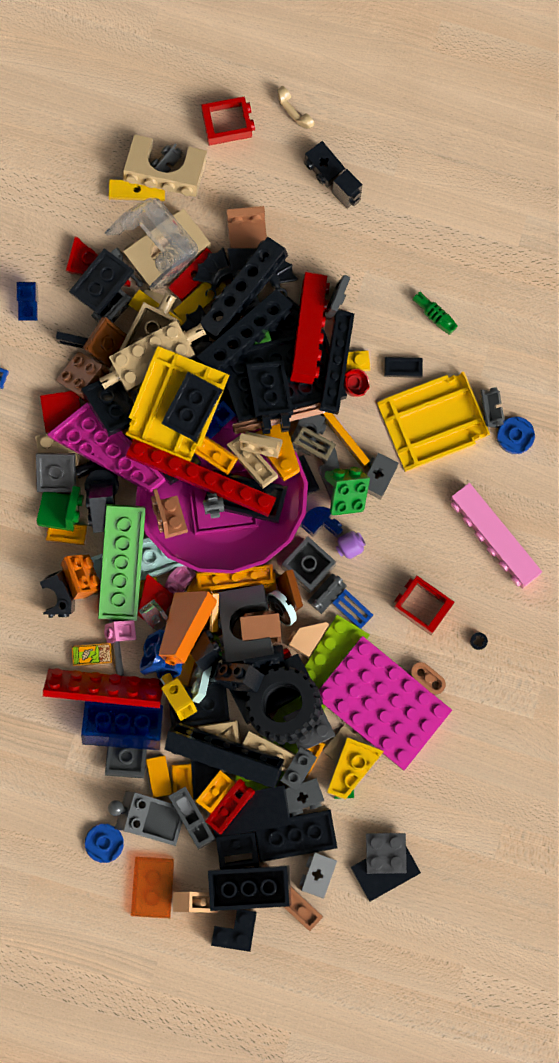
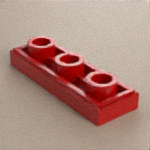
M206 248L168 287V290L179 300L183 301L201 283L193 281L194 277L191 275L198 273V264L203 263L207 259L208 253H212L209 249Z

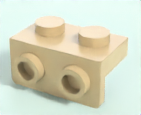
M248 431L245 434L241 433L239 439L241 450L278 458L283 443L282 439Z

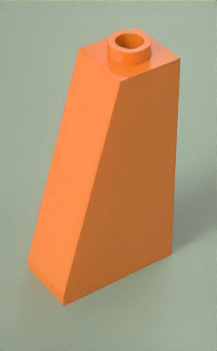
M208 591L174 593L159 651V656L165 663L176 665L186 662L217 603V600Z

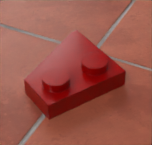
M149 574L146 575L138 616L153 627L172 604L174 594Z

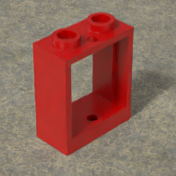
M245 96L201 104L209 146L252 138V131H255L254 120L249 118V114L252 113L250 102L246 103ZM242 106L246 128L220 133L214 132L210 112Z
M416 576L415 579L410 578L404 586L407 589L403 595L399 593L393 603L396 604L394 610L429 635H432L455 602L422 578ZM416 585L444 604L429 626L401 607Z

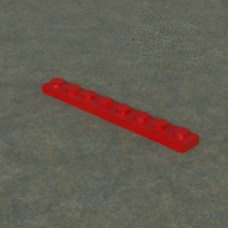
M133 439L126 454V458L212 494L217 493L219 497L267 517L276 501V497L136 439Z

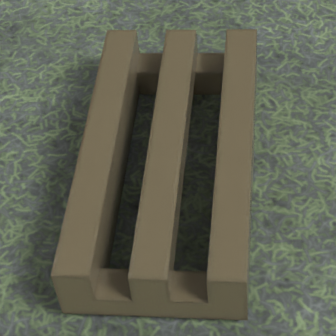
M302 426L293 442L296 446L326 462L336 446L335 443ZM303 432L319 440L320 442L330 446V448L327 449L322 445L312 441L311 439L303 436ZM299 439H301V440L307 442L308 444H310V445H312V446L318 448L319 450L325 452L326 455H324V454L318 452L317 450H315V449H313V448L307 446L306 444L300 442Z

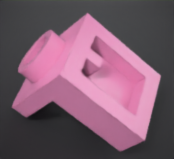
M187 566L177 567L168 576L165 588L173 594L175 592H184V589L196 576V572Z
M118 621L106 624L104 635L107 643L136 640L134 621Z

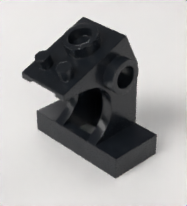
M63 569L48 575L40 581L42 589L49 588L57 596V604L46 609L43 615H48V618H53L55 614H58V617H69V614L75 611V600L71 594Z

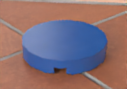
M522 417L505 419L503 421L504 425L499 426L497 432V441L500 447L510 454L527 452L535 440V431L532 424Z
M99 824L87 833L85 848L87 854L93 860L99 863H109L121 855L124 848V839L121 832L115 829V826Z

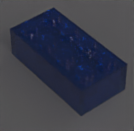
M85 701L81 731L82 745L160 750L164 717L163 705H160V708Z

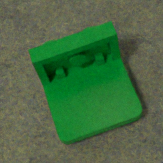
M358 467L326 471L325 479L334 487L330 513L332 515L363 512L370 477Z
M73 486L71 495L43 492L36 520L37 525L74 531L75 523H78L80 518L79 506L83 505L84 495H81L80 487Z

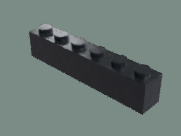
M176 721L168 730L164 750L173 754L181 755L192 761L201 762L210 767L226 771L229 774H235L246 780H252L275 788L280 779L285 760Z

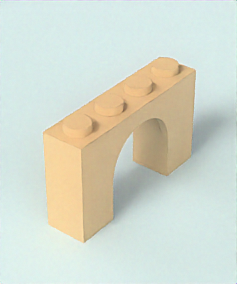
M134 134L124 167L123 181L196 197L206 164L207 150L189 147L185 162L180 169L169 173L160 172L149 163L153 138Z
M184 208L173 212L168 220L159 222L154 230L150 233L145 232L141 235L140 240L136 243L128 244L125 247V251H123L124 258L150 291H153L166 281L164 273L151 257L152 249L158 241L165 238L178 239L184 243L195 259L206 248L211 249L210 241Z

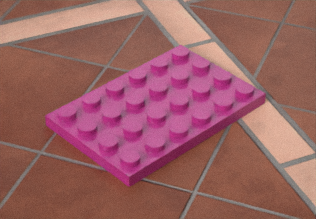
M363 636L319 689L325 707L375 748L383 750V755L403 771L452 712L451 708L429 692Z

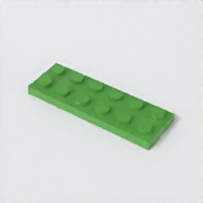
M106 504L98 619L137 621L145 506Z

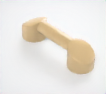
M281 86L277 90L280 105L283 106L299 126L306 129L312 128L315 125L313 119L307 113L303 116L297 113L288 102L291 98L289 91L284 86Z

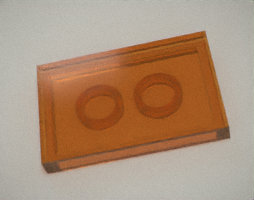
M135 857L131 916L171 919L175 859Z

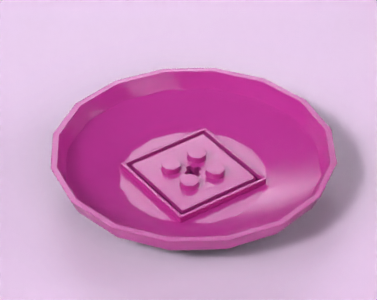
M213 416L205 436L228 450L227 444L241 435V433L235 434L233 432L232 424L237 422L236 417ZM260 428V429H256V430H252V431H248V432L256 433V432H258L259 430H261V428ZM295 452L300 472L285 481L278 475V478L272 482L288 486L279 523L225 511L220 512V517L211 518L210 514L205 515L203 505L207 491L181 480L176 481L172 485H169L165 480L164 483L157 487L160 500L178 496L188 533L165 539L164 533L159 532L157 518L152 508L151 496H154V493H150L137 486L135 505L145 506L146 508L145 534L167 558L198 572L233 574L266 563L292 541L306 515L308 481L297 453ZM195 454L201 461L200 466L207 468L211 471H221L220 469H218L217 467H215L199 455ZM260 454V455L265 459V461L272 467V469L276 472V470L273 468V466L270 464V462L267 460V458H266L264 455ZM237 460L230 474L254 479ZM236 525L235 527L225 528V526Z

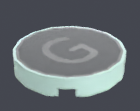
M277 590L270 592L267 595L270 609L275 611V614L279 613L281 623L291 626L297 619L293 606L285 602L287 598Z

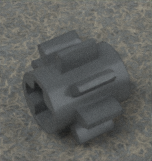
M217 493L208 494V499L203 500L205 515L210 514L211 518L220 517V512H224L223 498H217Z

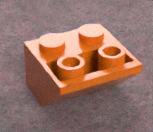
M89 554L66 556L63 558L61 566L74 600L85 599L100 591V579L95 572L94 563Z

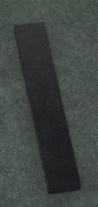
M338 310L335 313L319 411L336 415L339 413L355 313Z

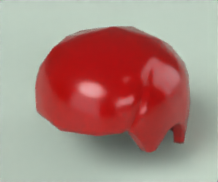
M350 369L345 373L343 385L347 395L351 397L365 395L370 388L367 374L360 369Z

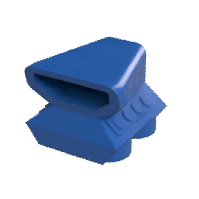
M159 629L147 636L143 646L144 655L139 666L140 672L143 675L156 672L159 679L168 673L173 678L181 675L182 664L169 665L159 656L165 630Z

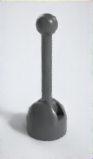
M119 248L114 249L111 253L123 261L122 252ZM132 274L131 277L135 280L136 285L142 287L143 281Z

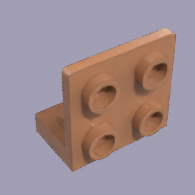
M264 206L227 210L230 248H257L259 243L267 238Z
M78 352L56 381L76 393L87 403L81 393V388L99 381V378L109 374V371L102 364Z
M157 488L153 489L154 496H151L154 515L157 518L159 532L164 533L165 539L188 533L178 496L160 500Z

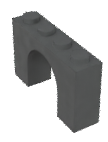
M264 585L218 592V611H220V617L217 620L219 629H222V635L219 636L221 647L224 646L222 661L244 664V659L273 655L274 649L270 637L242 641L233 635L234 624L241 616L247 613L268 610L267 594Z

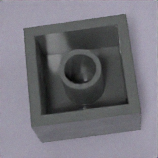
M308 536L282 563V569L284 571L292 569L296 581L309 593L336 566V561Z

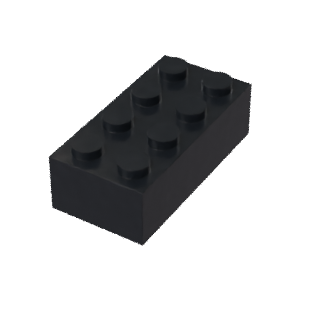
M289 865L212 869L208 871L210 911L289 907L292 905Z

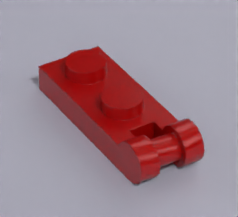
M239 779L205 822L219 834H222L247 801L253 797L255 791L251 787L248 788L245 782ZM238 791L243 793L241 798L236 795Z

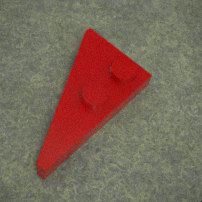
M78 237L74 238L66 272L82 276L97 258L98 254L92 248L85 245ZM127 280L123 286L130 287L131 281Z

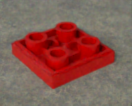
M67 391L40 396L46 434L50 433L81 408L79 396L76 393Z

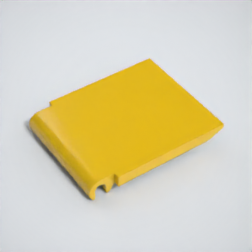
M158 346L131 410L129 418L132 420L126 436L190 462L197 446L201 447L222 393L196 442L161 423L187 372L223 389V391L230 375Z
M461 372L458 376L453 375L448 378V375H445L377 402L405 472L476 445L475 441L490 435L465 372Z

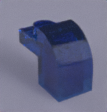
M17 282L18 321H38L39 296L37 282Z
M224 401L217 406L205 435L210 439L236 416Z
M315 507L309 510L300 524V527L312 537L323 526L336 538L343 533L342 524L335 518L331 519L332 514L327 507Z

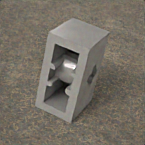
M314 853V856H309L306 867L309 868L307 875L303 874L299 886H302L301 891L324 899L337 860ZM318 869L321 870L320 874L323 875V878H319L316 881L312 872H316Z

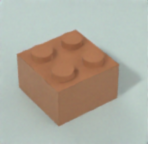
M275 611L263 612V615L255 616V613L244 614V617H240L242 641L270 637L272 644L281 643L279 613L275 614Z

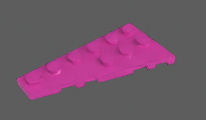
M88 403L47 434L48 438L150 493L165 482V478L159 471L126 458L127 451L132 442L122 431L108 437Z

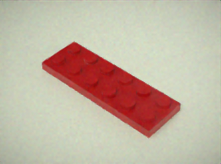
M48 668L43 688V697L160 708L163 693L161 688L164 685L157 678L149 679L137 676L129 677L118 674L110 675L98 672L90 673L79 670L70 671Z

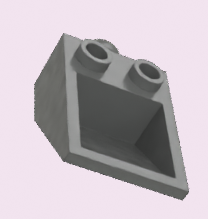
M125 791L123 802L118 800L110 802L108 806L109 813L113 816H118L115 829L176 846L182 820L173 804Z

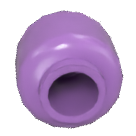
M349 531L338 538L336 549L341 557L345 556L348 559H352L364 551L366 543L359 532Z

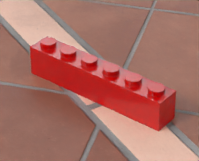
M305 272L290 381L313 384L314 379L319 376L320 367H317V361H320L322 350H319V344L323 343L324 333H321V327L324 328L326 316H323V310L326 311L328 300L325 299V294L329 293L330 283H327L328 275Z

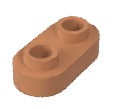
M419 662L412 667L411 676L429 692L438 695L444 691L446 687L444 678L430 666ZM418 670H423V671H424V675H423V676H419V675L417 674V671H418ZM437 682L439 684V688H433L432 683Z

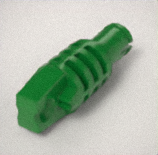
M421 291L418 292V295L414 296L412 300L424 310V315L436 324L438 328L448 335L457 329L458 325L436 302H431Z

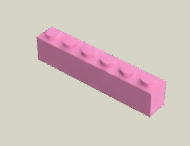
M470 483L451 497L450 501L452 503L450 505L457 513L460 512L463 515L464 523L468 527L472 526L476 531L474 534L480 542H485L488 546L487 551L491 556L498 558L500 567L505 572L508 571L511 574V580L517 587L520 586L523 589L541 575V569Z

